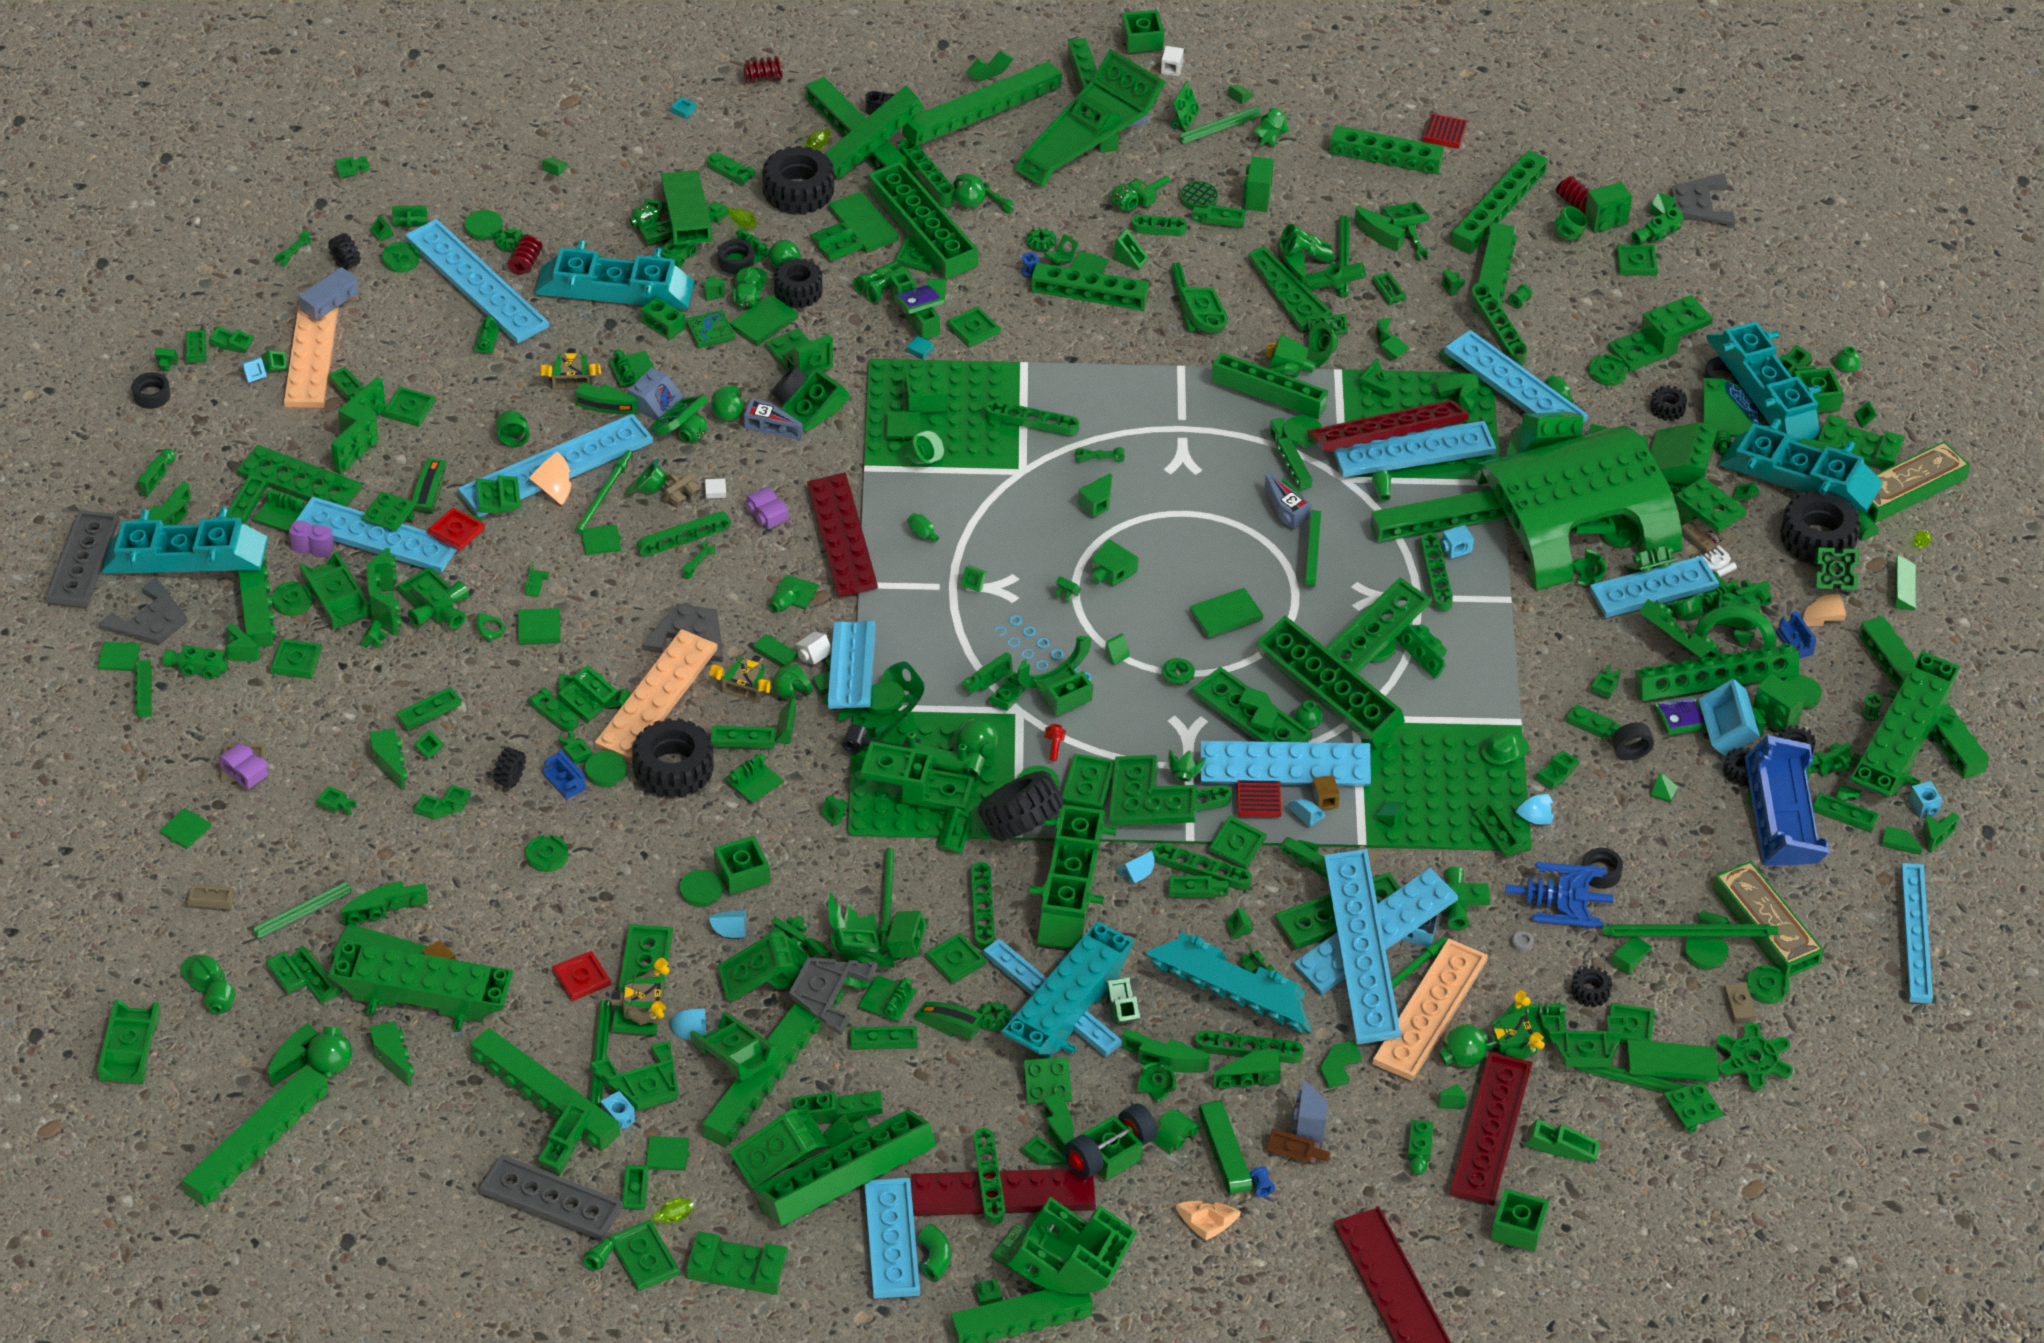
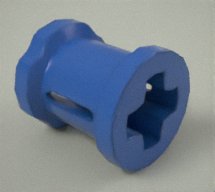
M1028 252L1022 255L1023 267L1021 273L1024 277L1032 278L1036 263L1039 261L1037 254Z
M1263 1166L1254 1168L1249 1173L1251 1181L1254 1182L1256 1187L1255 1193L1259 1197L1269 1196L1275 1190L1274 1183L1268 1177V1169Z

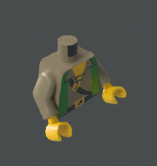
M574 348L567 349L565 354H558L556 360L552 361L550 365H540V376L552 377L553 390L577 389L583 382L590 384V376L601 375L600 364H593L591 361L586 360L585 354L578 353Z
M758 655L753 656L751 660L739 658L735 664H731L724 669L719 665H711L709 676H715L717 680L722 679V690L725 694L760 703L763 692L769 693L773 689L771 675L767 673V666L763 664L764 659Z
M659 958L654 964L655 968H652L640 977L627 980L625 993L612 992L611 1005L624 1006V1017L640 1025L648 1022L660 1024V1019L664 1016L663 1010L666 1009V1006L662 1003V977H660V974L667 975L669 973L668 962L664 958Z

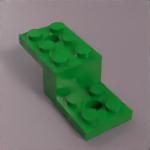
M1690 295L1643 313L1641 330L1609 342L1608 349L1613 355L1623 359L1628 367V371L1631 372L1677 354L1680 336L1711 325L1713 317Z
M379 377L374 378L338 410L341 435L331 443L334 472L339 475L346 469H349L355 461L361 458L379 441L376 416L381 414L386 408L383 380Z
M1705 477L1700 478L1689 486L1667 481L1671 492L1675 494L1673 497L1681 525L1698 518L1719 534L1746 516V508Z
M872 741L870 742L861 770V778L902 785L903 803L947 811L954 807L965 811L974 784L973 776L934 770L933 752ZM885 761H888V762H890L891 764H890V765H883L882 763L885 762ZM947 789H950V790H952V791H954V792H952V793H945L944 791L947 790Z

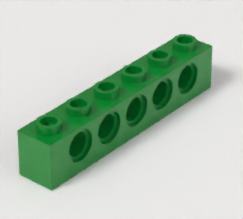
M1335 125L1330 139L1329 153L1438 175L1443 162L1444 146Z
M1036 263L1032 275L1031 292L1144 311L1149 297V282Z

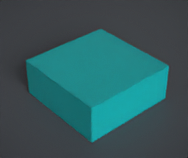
M680 97L670 107V111L677 116L687 119L696 110V103Z
M917 336L907 346V353L923 360L934 349V343Z

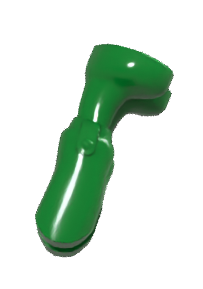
M1289 224L1284 228L1281 239L1287 242L1284 247L1286 254L1294 255L1299 249H1303L1308 256L1320 262L1330 264L1334 261L1331 244L1317 238L1313 234H1307L1296 225Z
M895 261L876 268L870 274H862L855 277L853 286L858 294L866 292L868 301L876 304L882 298L881 290L884 287L889 288V275L907 270L909 273L910 271Z

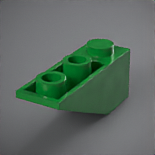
M395 729L369 732L374 763L401 790H404V781L408 780L406 768H402V765H405L403 752H399V749H402L400 736L396 737Z
M396 1021L369 1027L375 1057L408 1087L412 1086L411 1077L414 1076V1069L412 1063H407V1059H410L407 1046L403 1047L402 1042H405L403 1030H398Z
M1277 1049L1255 1050L1215 1071L1213 1088L1225 1089L1229 1087L1279 1084L1281 1068Z

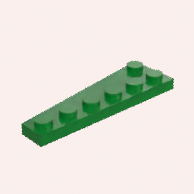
M1265 246L1249 253L1248 259L1301 332L1309 329L1307 317L1332 315L1333 312Z

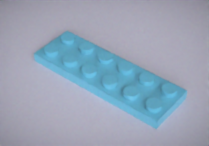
M1703 556L1672 563L1670 566L1653 568V570L1648 572H1637L1591 584L1589 591L1605 618L1639 610L1648 599L1654 603L1656 600L1666 603L1708 592L1718 588L1719 582Z
M910 1178L871 1180V1182L864 1184L873 1298L920 1296Z

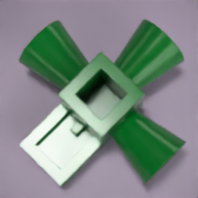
M428 576L411 585V591L424 602V605L408 610V617L416 628H420L429 618L437 625L446 621L452 630H456L463 625L466 619L465 613L453 608V603L469 598V591L463 582L458 580L446 592Z
M1449 867L1444 870L1443 876L1446 884L1458 895V900L1444 909V914L1449 916L1448 927L1450 929L1463 930L1469 926L1467 917L1468 905L1490 906L1489 883H1463L1464 870L1460 867Z

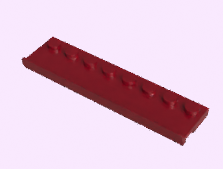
M1072 1169L999 1171L1005 1213L1040 1211L1050 1197L1070 1211L1096 1210L1093 1175L1083 1179L1077 1176ZM978 1172L911 1174L913 1216L984 1214ZM988 1172L983 1177L993 1179L995 1175ZM988 1191L986 1195L990 1198H994L998 1196V1193L995 1191ZM996 1205L992 1206L993 1213H996Z
M1376 1206L1375 1209L1335 1220L1334 1228L1393 1342L1451 1343L1380 1207Z

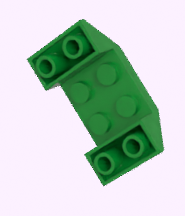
M385 548L366 565L372 623L377 620L382 623L381 628L398 636V627H402L401 615H396V613H400L399 600H395L394 592L382 593L394 591V582H398L397 571L392 570V568H396L395 556H391L390 548Z

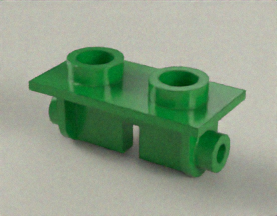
M487 316L483 321L484 324L481 323L474 352H494L500 326L495 324L492 316Z
M1249 946L1247 948L1250 953L1240 957L1241 965L1251 973L1258 970L1259 966L1269 971L1275 970L1271 964L1266 966L1264 963L1266 959L1258 950L1254 952Z

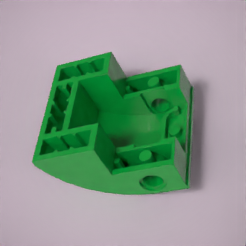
M1050 1197L1040 1211H1037L1007 1265L1033 1283L1049 1290L1067 1294L1096 1292L1110 1284L1137 1231L1101 1205L1098 1206L1087 1221H1084Z

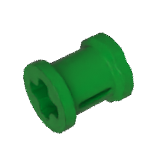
M1525 284L1519 285L1517 291L1508 296L1509 304L1515 309L1521 308L1526 300L1531 299L1533 295L1532 290Z
M1871 693L1866 695L1864 700L1865 707L1862 709V716L1868 721L1879 719L1881 714L1879 709L1883 705V698L1878 694Z

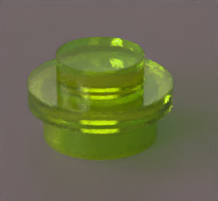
M1925 530L1919 531L1914 536V545H1917L1919 548L1929 545L1933 541L1932 533L1930 531L1925 532Z

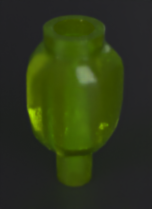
M829 129L814 131L807 138L806 146L812 147L813 150H821L827 144L831 131Z
M733 207L728 209V214L732 216V220L744 229L756 227V216L750 211L743 208L734 209Z
M683 1197L673 1199L665 1203L661 1207L660 1212L652 1214L653 1222L657 1223L663 1220L672 1223L685 1219L690 1215V1212L694 1211L693 1203L690 1198L686 1200Z

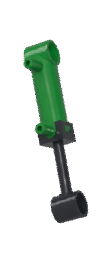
M852 724L848 727L842 741L844 750L852 754L860 753L864 746L869 747L871 741L900 746L867 738L868 731L858 724ZM909 732L903 745L900 746L933 752V769L973 776L974 782L979 779L985 764V759L980 754L975 752L966 754L965 744L958 746V753L921 744V739H917L914 732Z

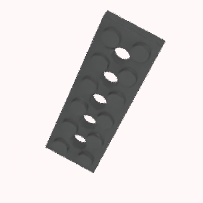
M79 510L46 595L47 603L88 607L104 564L110 541L113 539L120 521L119 514ZM71 586H76L74 589H68Z
M502 1154L480 1186L481 1194L601 1241L623 1208V1202ZM506 1180H516L514 1184L505 1183ZM530 1187L537 1188L534 1192H527L525 1189ZM550 1195L557 1196V1198L554 1200L546 1199V1197ZM572 1202L577 1204L575 1208L566 1207L567 1204ZM592 1210L598 1212L595 1216H588L586 1213Z

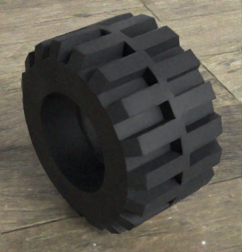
M795 258V260L789 259L787 262H782L774 272L775 297L787 306H793V308H805L807 305H813V302H818L822 296V271L820 267L815 265V262L808 261L807 259L800 260Z

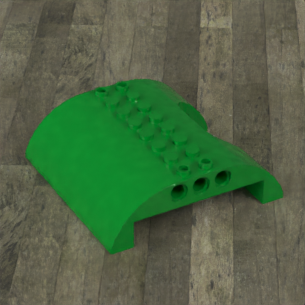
M1621 425L1480 462L1470 468V472L1478 485L1489 483L1531 560L1528 578L1535 591L1573 581L1569 532L1579 524L1619 514L1630 516L1637 523L1641 531L1637 544L1640 552L1664 545L1672 547V554L1682 552V529L1673 494L1648 447L1638 433L1628 426Z

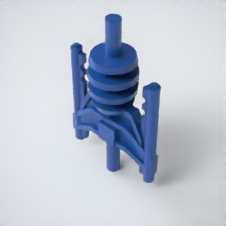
M1537 862L1535 867L1539 869V872L1548 870L1550 873L1557 871L1558 874L1567 875L1559 878L1557 887L1553 886V879H1548L1547 885H1543V878H1538L1537 884H1533V878H1528L1527 886L1505 885V893L1526 895V904L1529 905L1531 904V899H1536V906L1538 907L1541 906L1542 900H1546V907L1551 906L1552 900L1556 901L1557 910L1564 914L1552 916L1551 913L1544 915L1541 912H1536V915H1533L1531 919L1533 922L1582 926L1583 928L1594 929L1602 928L1604 926L1603 921H1600V918H1593L1587 908V902L1613 903L1614 895L1588 892V884L1593 877L1602 878L1603 875L1607 874L1606 868H1599L1598 866Z

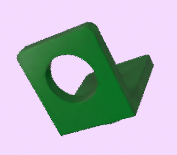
M1063 234L1057 251L1044 252V256L1056 264L1072 262L1079 242ZM1066 241H1069L1072 245L1070 252L1064 249Z

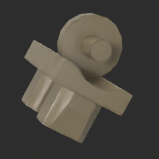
M693 472L684 478L681 474L676 476L674 473H669L666 476L667 482L664 483V486L667 488L665 490L666 495L662 497V500L665 503L670 501L678 507L685 502L686 498L682 494L684 491L690 498L697 495L700 490L695 482L697 476Z

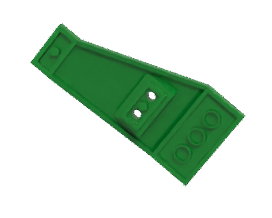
M1109 49L1092 81L1023 153L1015 170L1040 186L1045 187L1054 170L1148 115L1166 81L1116 51Z

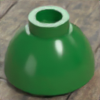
M1847 346L1835 355L1834 365L1843 372H1854L1860 368L1861 359L1855 348Z
M1307 700L1295 710L1294 720L1305 728H1315L1322 723L1323 713L1315 702Z

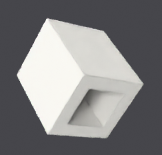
M1165 47L1162 57L1161 74L1180 75L1184 48Z
M813 632L796 643L798 656L806 663L815 665L832 653V648L826 634Z

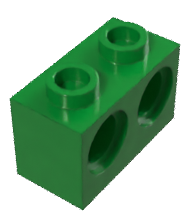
M655 297L641 308V323L666 339L671 340L685 329V314L669 305L666 301Z

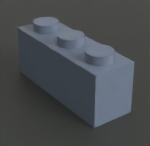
M339 268L298 296L300 311L315 321L319 320L359 292L358 278L344 268Z

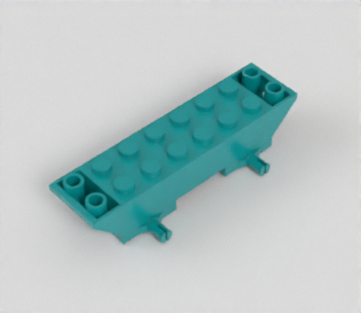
M578 240L576 248H560L559 254L542 266L535 291L536 295L634 305H646L655 297H658L676 309L688 310L695 283L693 279L675 265V259L661 257L662 249L659 247L658 251L657 247L654 248L652 256L636 255L635 261L599 257L598 251L584 249L586 242L582 240L581 243V240Z
M1755 321L1706 335V339L1770 425L1774 418H1777V420L1780 419L1782 422L1778 430L1790 434V440L1800 442L1802 438L1818 440L1820 429L1816 409L1819 404L1813 397V394L1820 393L1821 387L1819 385L1808 387L1798 376L1792 378L1775 355L1777 348L1771 339L1779 338L1778 330L1766 332Z
M1774 418L1770 426H1761L1753 423L1749 431L1737 435L1720 462L1722 467L1803 493L1809 491L1814 493L1819 491L1823 495L1830 492L1835 493V496H1842L1846 499V502H1850L1854 509L1867 512L1883 485V481L1864 463V457L1854 455L1851 452L1855 447L1854 442L1851 441L1850 443L1848 441L1844 449H1835L1828 446L1824 450L1790 440V434L1778 430L1782 422L1780 419L1777 420V418Z
M220 507L217 517L201 519L199 524L163 525L162 520L148 519L150 511L142 509L139 519L122 521L119 532L110 541L102 572L103 574L261 570L268 537L243 524L241 518L227 517L228 508Z
M1097 921L1064 959L1061 957L1056 963L1058 967L1017 1014L1012 1012L1008 1019L1010 1022L1002 1030V1034L1047 1059L1051 1058L1061 1049L1073 1055L1077 1050V1046L1067 1042V1038L1072 1034L1074 1025L1093 1003L1097 1004L1102 997L1108 994L1106 982L1117 980L1120 977L1121 969L1134 944V940Z
M1180 932L1177 940L1150 949L1146 954L1151 959L1150 963L1154 964L1155 968L1166 973L1169 970L1176 978L1182 981L1189 979L1194 983L1193 985L1203 990L1207 987L1213 991L1214 995L1223 999L1227 996L1233 1000L1234 1004L1243 1008L1247 1005L1254 1013L1260 1016L1267 1014L1272 1018V1021L1283 1025L1285 1022L1291 1026L1292 1030L1303 1034L1305 1031L1311 1034L1312 1032L1302 1002L1306 994L1298 983L1283 977L1276 970L1269 971L1259 966L1256 974L1227 962L1228 958L1219 948L1204 942L1200 936H1190L1183 932Z

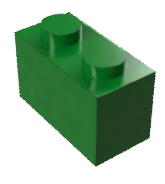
M921 910L896 912L894 920L891 921L889 936L886 937V948L890 950L892 958L918 956L927 927Z

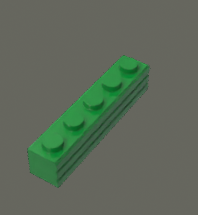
M1291 438L1278 439L1277 451L1280 452L1281 459L1285 461L1286 468L1289 469L1290 476L1294 478L1295 485L1300 490L1311 488L1312 477Z
M151 660L137 661V666H135V674H137L135 676V683L137 684L135 685V693H137L135 695V703H137L135 705V713H138L139 718L152 717Z

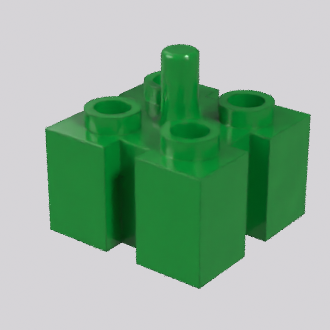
M1815 548L1814 564H1819V572H1814L1813 588L1833 589V584H1838L1837 589H1858V574L1853 573V566H1859V549H1839V553H1835V548Z

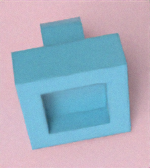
M261 357L241 363L246 382L249 383L267 377Z

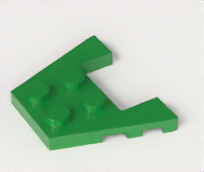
M1540 1015V1024L1565 1067H1611L1627 1025V1016H1607V1031H1562L1561 1015Z
M670 1041L651 1045L650 1052L656 1060V1064L618 1074L609 1058L590 1063V1070L613 1091H620L637 1111L678 1099L679 1092Z

